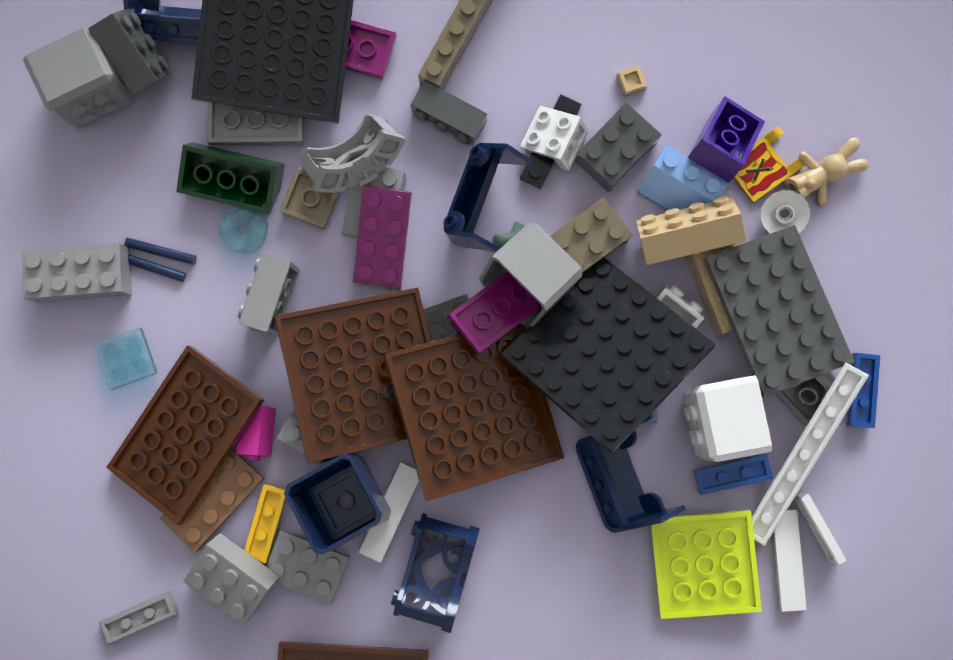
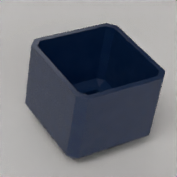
M341 454L286 486L284 492L313 552L322 555L337 549L387 521L391 513V509L363 456L357 454ZM343 494L351 498V505L347 509L342 508L339 504V498Z

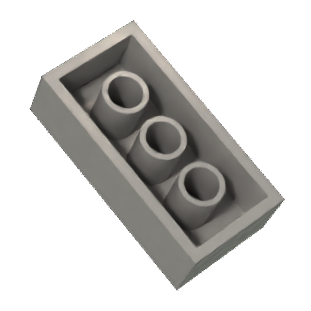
M120 243L23 250L24 299L33 302H50L132 295L131 268L128 262L130 248Z

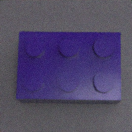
M724 96L708 118L688 158L727 183H730L744 166L765 121Z

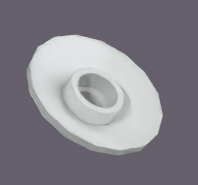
M781 190L773 193L765 200L761 208L760 218L763 227L770 234L793 225L796 226L798 233H800L809 222L810 208L808 202L801 194L792 190ZM782 209H787L789 212L785 218L780 216Z

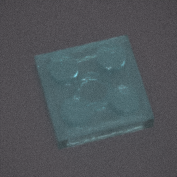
M139 327L93 344L108 390L117 389L158 373L143 328Z

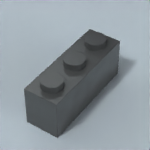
M425 80L411 103L413 115L423 122L428 120L434 123L436 129L444 133L449 131L455 135L458 141L464 144L469 142L474 145L487 122L486 112Z

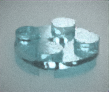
M235 206L230 208L218 222L222 241L234 251L251 253L258 250L265 243L268 223L261 212ZM241 224H249L250 226L247 228L248 233L246 235L242 232L238 233Z

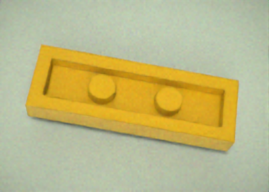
M269 484L263 485L244 551L263 563H267L286 502L285 489Z

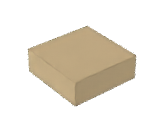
M639 65L618 72L616 75L624 97L647 89V84Z

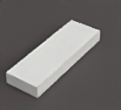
M802 492L797 494L794 500L828 560L838 565L847 561L810 495Z

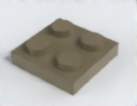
M296 168L279 212L326 229L340 192L314 191L312 188L314 182L307 172Z

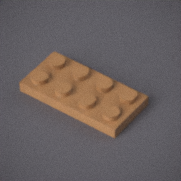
M232 449L182 525H176L164 514L159 519L196 552L263 481L264 477Z

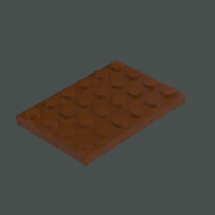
M187 345L106 468L176 525H182L265 400L197 349Z

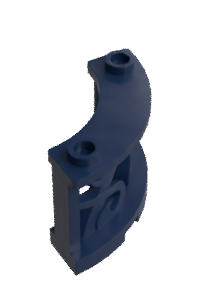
M422 513L420 521L415 520L411 532L415 539L400 591H394L391 605L395 606L394 616L402 615L442 627L441 631L451 633L480 528L470 526V529L429 518L425 513ZM428 529L443 534V543L438 544V539L434 534H432L433 540L427 542L424 538L425 530ZM448 536H452L462 540L448 542ZM419 545H421L426 551L416 558ZM448 550H452L450 556L453 554L458 556L459 560L457 563L452 564L449 562ZM442 552L445 566L451 572L457 574L456 579L442 580L431 591L423 577L420 566L429 558ZM413 572L416 584L408 586L411 573ZM446 586L449 589V595L443 596L440 592L437 598L435 594L438 589ZM410 592L416 594V599L413 603L420 601L423 596L425 597L426 602L422 609L405 605V599ZM431 604L443 615L426 611V609Z

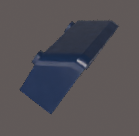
M123 0L124 10L130 8L131 12L133 11L137 14L141 21L140 26L153 40L198 43L201 9L161 6L160 0Z
M479 143L470 150L468 161L447 217L444 220V232L450 242L459 247L497 252L500 247L473 232L498 164L532 166L533 160L509 144Z
M650 415L642 423L651 420ZM636 431L613 454L591 435L578 440L576 443V452L603 524L607 530L613 533L660 524L686 510L684 505L665 509L661 498L657 494L652 492L643 493L627 448L636 443Z

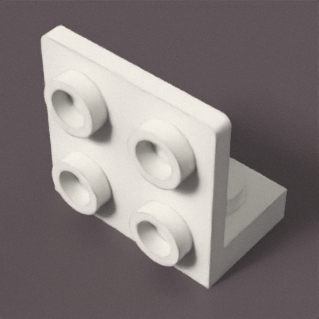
M540 106L520 146L524 150L554 159L561 169L569 171L589 129L579 116Z

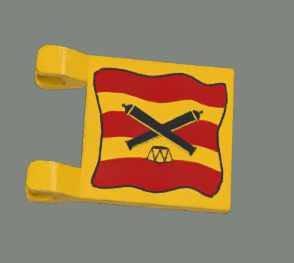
M779 127L773 129L754 144L744 166L734 177L752 203L805 166L799 158L789 166H786L770 144L783 135V131Z

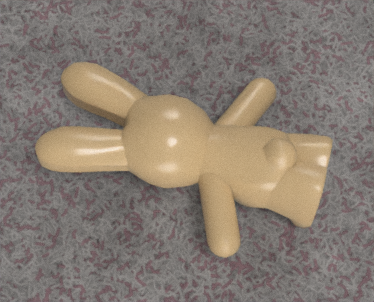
M850 138L835 154L824 157L819 164L808 153H799V160L808 169L795 176L786 178L784 181L787 189L801 194L804 198L817 190V204L824 206L827 202V182H837L847 174L864 172L869 167V163L865 159H857L846 163V159L858 150L860 140L858 138Z

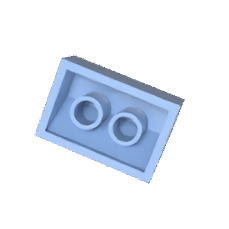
M666 145L637 193L666 210L674 208L680 210L688 208L693 203L714 201L715 198L721 196L728 183Z

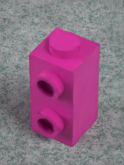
M261 405L239 438L236 454L246 455V460L261 461V457H271L276 408Z

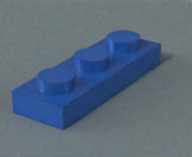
M853 353L854 362L852 366L869 376L848 409L847 426L875 428L880 355Z
M767 454L693 470L700 495L773 479Z

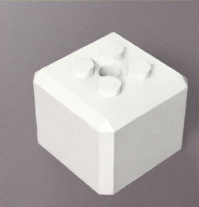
M755 375L687 388L683 394L685 403L683 408L686 421L689 422V440L691 445L694 446L697 457L706 461L719 462L772 452V442L761 391Z

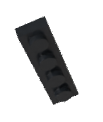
M560 94L553 109L577 116L582 104ZM532 152L530 159L533 160L532 166H525L520 180L541 189L555 160Z

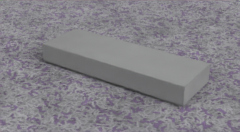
M167 591L100 621L99 625L107 645H110L179 614L171 591Z

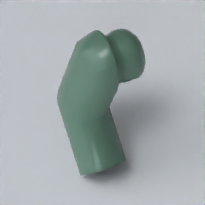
M515 222L510 233L496 234L492 240L493 244L500 248L503 247L524 225Z

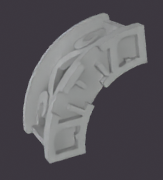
M366 114L357 130L344 141L325 148L307 147L300 168L302 171H306L314 182L312 186L314 191L327 193L344 192L347 188L357 185L361 187L377 178V174L387 165L390 166L398 156L406 138L403 135H399L385 118Z

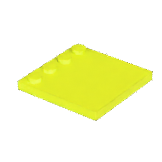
M750 510L674 516L663 523L651 525L661 619L762 612Z

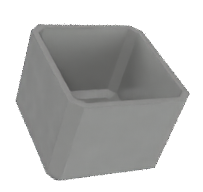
M82 28L25 55L23 59L44 106L70 126L79 128L131 103L134 94L132 95L88 28Z
M528 223L490 258L479 279L481 284L486 287L508 271L542 306L521 322L525 328H528L529 326L533 327L572 289L582 277V267L537 223Z

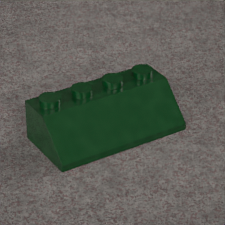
M194 142L183 144L176 192L270 214L281 188L285 164Z

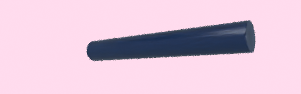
M128 237L124 242V246L192 265L196 263L197 256Z
M130 254L128 255V262L132 266L184 282L186 277L184 272Z

